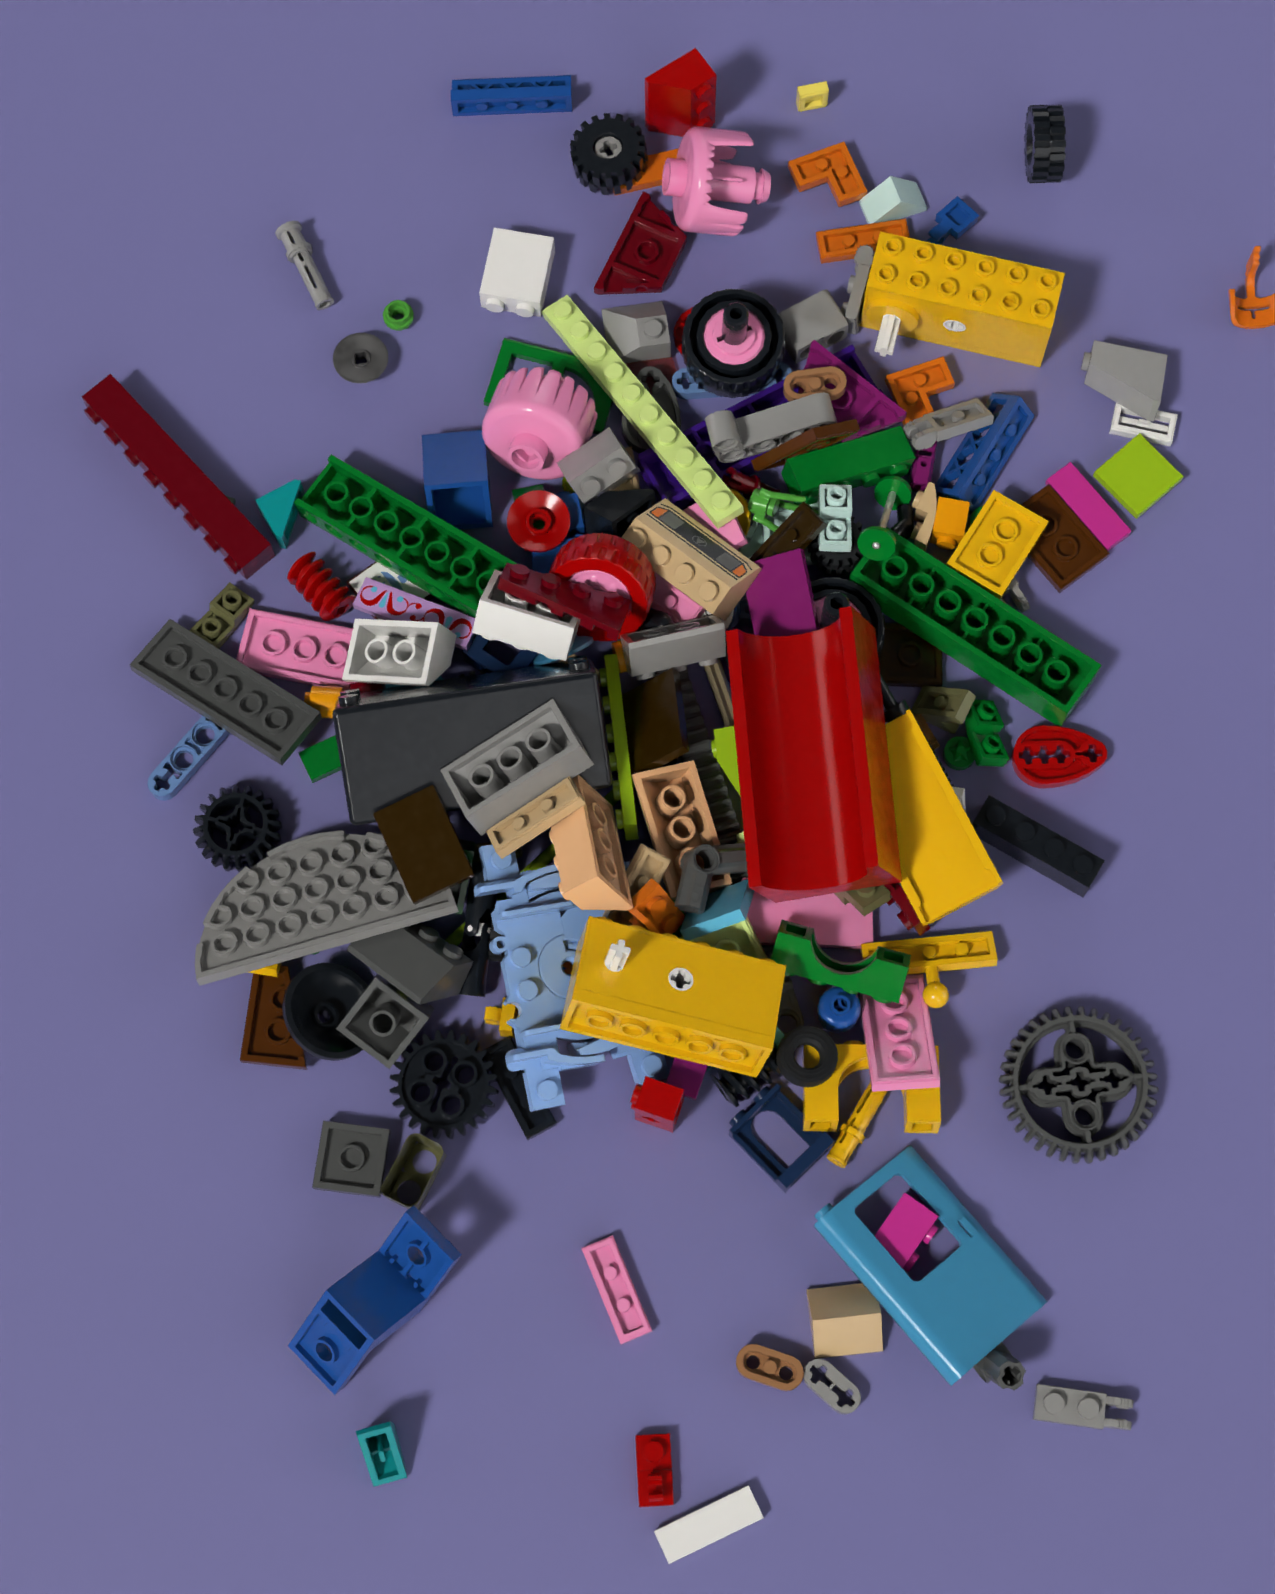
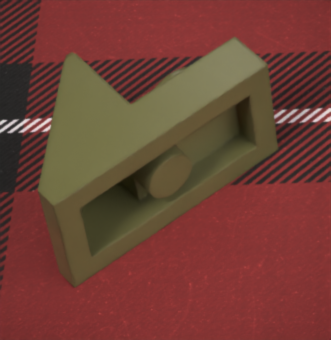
M924 685L911 711L915 717L946 732L955 734L959 725L963 724L976 696L967 689Z

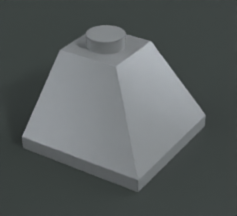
M662 301L601 309L606 341L626 365L671 359L670 334L667 315Z

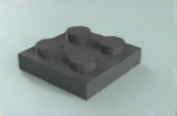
M323 1121L312 1188L380 1198V1189L383 1185L391 1134L390 1129Z

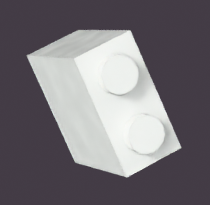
M494 228L479 292L481 307L497 313L508 311L522 317H541L555 255L554 237Z

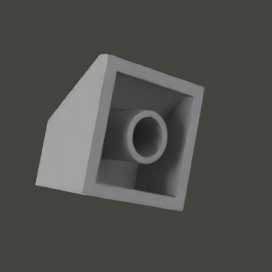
M610 427L557 462L567 482L585 505L604 492L613 491L641 472Z

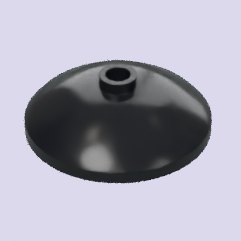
M317 963L306 967L294 976L285 990L282 1009L286 1027L295 1042L309 1054L324 1060H344L363 1050L361 1047L336 1028L368 987L366 982L349 968L334 963ZM318 1014L323 1015L325 1023L319 1020Z

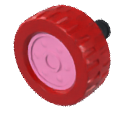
M591 533L570 540L560 549L549 573L555 574L563 580L573 583H585L593 589L603 592H615L622 595L623 598L630 599V607L618 639H620V635L635 632L642 626L650 611L656 590L655 572L646 555L631 542L611 534ZM579 624L576 633L578 636L593 637L595 641H614L607 638V631L595 626L591 631Z

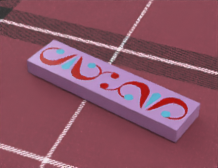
M368 577L365 578L352 604L355 609L383 620L439 622L457 635L454 647L466 651L469 650L476 635L472 633L475 618Z

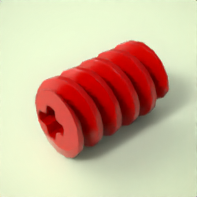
M309 552L293 564L288 572L287 579L290 584L296 585V590L298 593L303 594L306 602L312 603L311 606L314 611L320 612L319 615L322 620L330 621L347 612L353 606L352 604L356 596L350 595L345 598L349 588L342 586L337 589L341 579L334 577L329 580L333 570L326 568L321 571L325 561L318 559L313 562L316 552Z

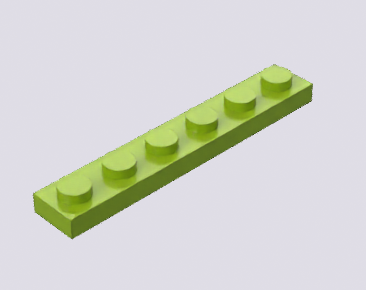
M616 654L604 655L606 668H599L601 687H608L609 695L602 697L604 714H611L612 723L606 724L608 743H614L615 751L609 752L611 772H618V780H614L612 783L614 800L621 799L622 809L615 810L617 828L624 829L627 841L639 839L618 659Z

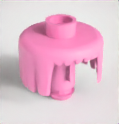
M700 126L692 127L681 140L677 158L666 159L662 174V192L665 196H672L674 218L681 230L690 233L736 236L743 230L744 226L741 224L747 221L748 213L711 205L709 201L750 204L752 200H756V204L759 205L768 200L771 190V175L769 172L762 168L759 172H755L754 167L732 165L720 161L730 160L735 157L737 150L730 146H753L754 142L748 133Z
M534 367L528 375V368H520L517 372L510 371L499 381L483 419L482 437L488 451L501 465L521 476L538 480H553L564 477L557 462L590 440L598 417L595 411L594 400L592 398L588 400V391L581 385H578L574 391V379L569 376L563 378L559 371L552 369L545 375H543L545 370L543 367Z

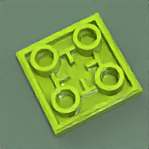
M1140 433L1094 471L1093 477L1136 519L1179 484L1184 477Z

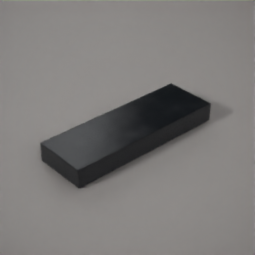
M511 1036L486 1048L489 1055L485 1061H493L496 1066L490 1071L499 1077V1080L496 1082L526 1139L530 1140L556 1126L557 1122L549 1108L530 1112L523 1079L524 1070L511 1072L507 1069L505 1055L508 1051L517 1049Z

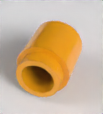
M312 685L311 691L305 692L304 702L320 711L322 718L333 719L332 714L337 698L340 696V692L345 690L343 687Z

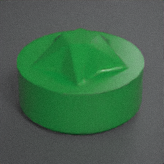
M957 736L946 743L943 758L950 768L965 770L974 763L968 738Z

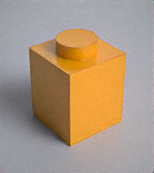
M939 496L930 543L947 550L957 548L965 534L970 502Z

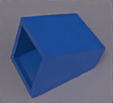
M482 430L422 435L423 478L427 510L459 530L493 527L487 447L482 437Z

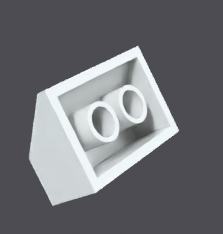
M494 570L479 600L472 633L481 635L487 640H498L511 644L520 650H530L543 654L549 659L566 661L581 620L569 614L560 617L551 613V610L545 603L541 602L533 605L497 589L502 572Z
M355 619L342 680L345 682L430 686L451 666L457 635L439 622Z

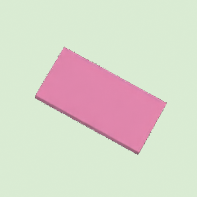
M252 608L249 609L236 658L237 661L262 676L307 685L343 687L344 690H350L349 684L357 683L342 680L353 628Z
M754 891L747 916L761 945H775L781 920L814 928L815 937L820 948L861 949V944L874 943L873 911L863 916L850 902L845 905L834 893L775 903Z
M910 974L906 976L899 1003H881L874 1000L872 996L858 993L872 1092L940 1087V1074L929 1006L924 1002L922 996L925 988L924 974Z

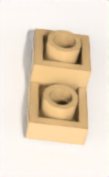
M928 482L925 491L918 490L911 506L916 509L913 520L917 521L910 539L915 540L914 545L925 552L929 544L936 515L935 484L932 482Z

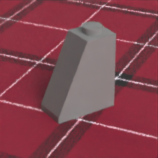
M1094 340L1091 352H1084L1081 370L1086 371L1084 384L1144 419L1154 422L1161 402L1168 355Z

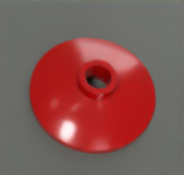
M534 490L524 493L513 502L508 511L507 528L511 538L518 546L530 552L541 553L553 550L565 540L570 529V513L566 504L557 495L548 491ZM542 520L545 522V526L542 529H536L533 526L534 522Z

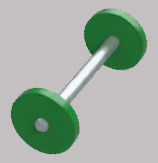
M885 476L877 482L874 489V497L884 507L879 526L865 528L860 533L857 541L861 554L873 561H884L894 554L897 543L894 535L886 529L891 511L897 510L899 505L909 504L912 497L911 486L906 480L898 476Z

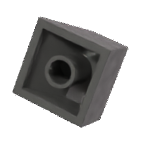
M377 974L336 1029L390 1069L430 1018L435 1008L428 1003L417 1004Z

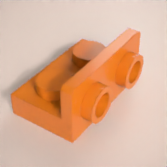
M651 878L631 898L633 908L627 911L632 916L628 921L631 925H638L648 931L659 934H673L682 925L685 915L678 907L674 906L675 903L654 879Z

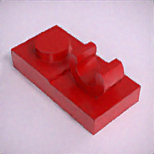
M670 1433L635 1435L639 1507L673 1506Z

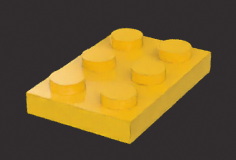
M993 490L946 565L998 599H1001L1049 521Z

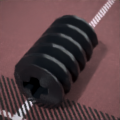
M773 1046V1050L757 1078L719 1068L717 1070L719 1079L710 1074L724 1098L735 1107L739 1106L737 1095L740 1094L747 1100L750 1099L748 1091L750 1086L757 1092L761 1091L760 1079L770 1085L772 1083L770 1072L773 1071L780 1077L783 1075L777 1065V1049L775 1046Z

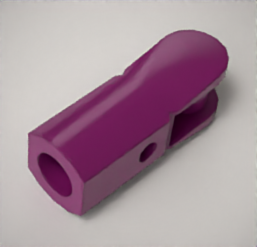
M937 441L931 448L920 450L931 452V456L919 455V450L915 449L914 455L916 458L912 464L909 483L912 491H925L928 482H932Z

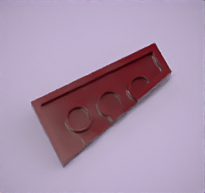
M506 563L497 589L533 605L541 602L545 603L551 610V613L560 617L566 614L574 616L581 620L580 626L591 631L595 626L607 631V638L616 642L631 603L630 599L623 598L618 593L603 592L593 589L585 583H573L563 580L555 574H543L533 571L522 564Z

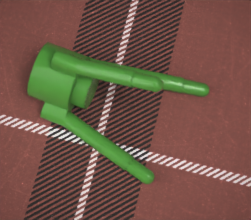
M756 488L750 497L748 510L754 514L753 521L761 523L775 532L779 527L768 520L767 517H774L779 507L795 511L799 505L786 501L805 502L806 497Z

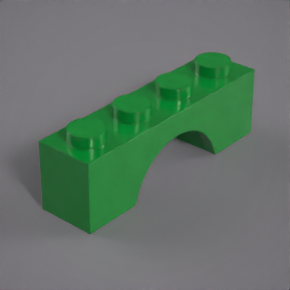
M781 920L771 959L776 963L786 965L785 976H801L816 985L830 984L842 988L849 994H866L881 1003H899L911 958L909 954L878 946L870 956L857 962L838 961L828 956L820 948L815 937L814 928Z

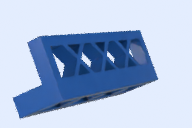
M571 75L452 80L451 105L453 116L572 112Z
M991 394L985 406L992 414L998 404L1004 405L1002 410L994 414L992 425L970 431L966 434L935 484L936 497L940 496L970 502L968 514H972L979 507L1035 416L1020 396ZM990 428L985 436L977 440L981 432ZM974 453V455L969 461L965 462L964 464H961L965 457ZM959 477L952 489L947 488L951 481Z

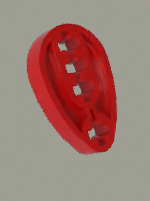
M1040 725L1027 729L1017 739L1012 752V765L1017 776L1026 784L1041 789L1055 788L1073 784L1089 777L1103 766L1108 752L1102 742L1086 733L1066 727ZM1089 749H1093L1094 754L1100 755L1096 758L1095 762H1090V758L1084 756ZM1040 750H1045L1048 756L1054 755L1056 750H1061L1062 755L1067 756L1063 763H1058L1057 758L1051 757L1046 764L1042 763L1041 758H1033L1030 764H1026L1025 759L1019 758L1023 755L1024 751H1029L1030 756H1037Z

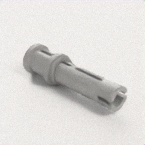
M299 221L286 222L278 227L275 232L278 240H282L287 250L286 257L288 261L295 263L315 303L316 309H327L334 303V299L331 297L311 256L313 253L312 246L309 242L305 241L301 233L302 226ZM309 272L311 273V275H312V277H313V279H314V281H315V283H316V285H317V288H316V286H315V284H314V282H313V280H312V278H311Z

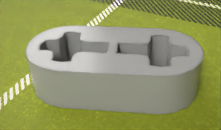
M814 1359L806 1365L803 1376L804 1383L837 1413L844 1415L850 1414L858 1408L861 1401L860 1391L832 1364L824 1359ZM823 1366L827 1370L824 1376L832 1384L828 1387L820 1380L816 1384L810 1380L813 1376L810 1368L819 1369ZM834 1386L843 1393L847 1390L853 1393L850 1399L854 1404L851 1407L847 1404L840 1407L837 1404L839 1397L832 1391Z

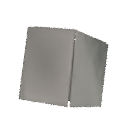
M827 289L778 313L785 329V349L795 364L808 358L810 345L813 340L817 341L824 348H828L847 337L849 324Z

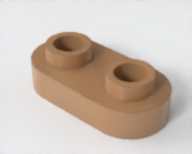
M833 366L793 371L784 380L783 393L789 402L823 392L830 395L831 401L837 400L845 393L846 375L841 369ZM832 383L835 385V388L827 389L825 385ZM800 387L804 389V392L796 393L794 389Z
M758 1344L744 1346L736 1358V1367L741 1376L781 1391L794 1390L800 1385L804 1376L803 1366L798 1359ZM751 1356L759 1359L760 1365L756 1369H751L746 1364V1360ZM784 1367L789 1368L792 1371V1378L783 1380L779 1375L780 1369Z

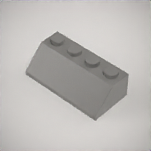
M551 699L440 771L465 818L482 836L488 829L568 776L572 779L593 766L594 763L554 699Z

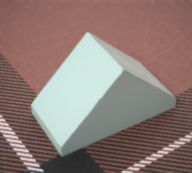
M893 176L888 177L859 201L868 224L899 220L927 211V206L917 183Z

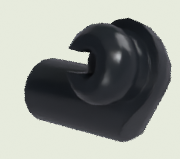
M910 504L897 506L898 522L891 527L892 531L906 540L911 537L914 529L913 510Z
M650 609L644 623L637 631L665 626L675 622L671 620V616L668 613Z

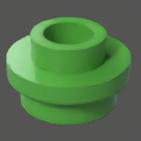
M401 300L390 302L383 311V319L386 326L396 331L407 329L414 320L412 307ZM397 314L404 315L402 319H394V316Z

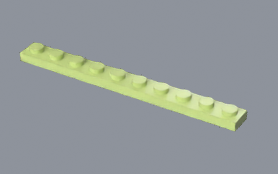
M566 295L543 309L542 313L545 320L717 529L744 513V507L572 299Z

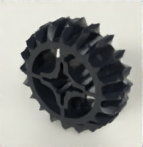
M233 785L232 793L230 794L227 793L225 788H221V797L218 799L213 794H209L208 798L212 804L210 806L200 804V809L205 815H196L194 819L200 825L193 829L195 836L200 837L195 843L198 848H204L202 851L203 857L205 859L212 857L211 863L215 867L223 862V868L228 872L232 869L233 864H235L238 872L244 868L245 863H248L250 868L255 865L254 860L257 858L260 860L265 859L264 852H269L275 848L271 842L281 841L280 834L275 832L282 829L281 821L276 820L280 816L278 809H271L274 805L272 799H264V794L261 790L253 794L252 788L248 785L242 793H240L238 785ZM235 807L230 815L221 816L225 811ZM249 808L256 810L262 815L263 828H259L255 823L249 822ZM242 823L244 829L242 831L239 830V833H233L232 828ZM213 829H218L221 834L227 835V849H223L214 843ZM256 841L248 848L241 850L245 842Z

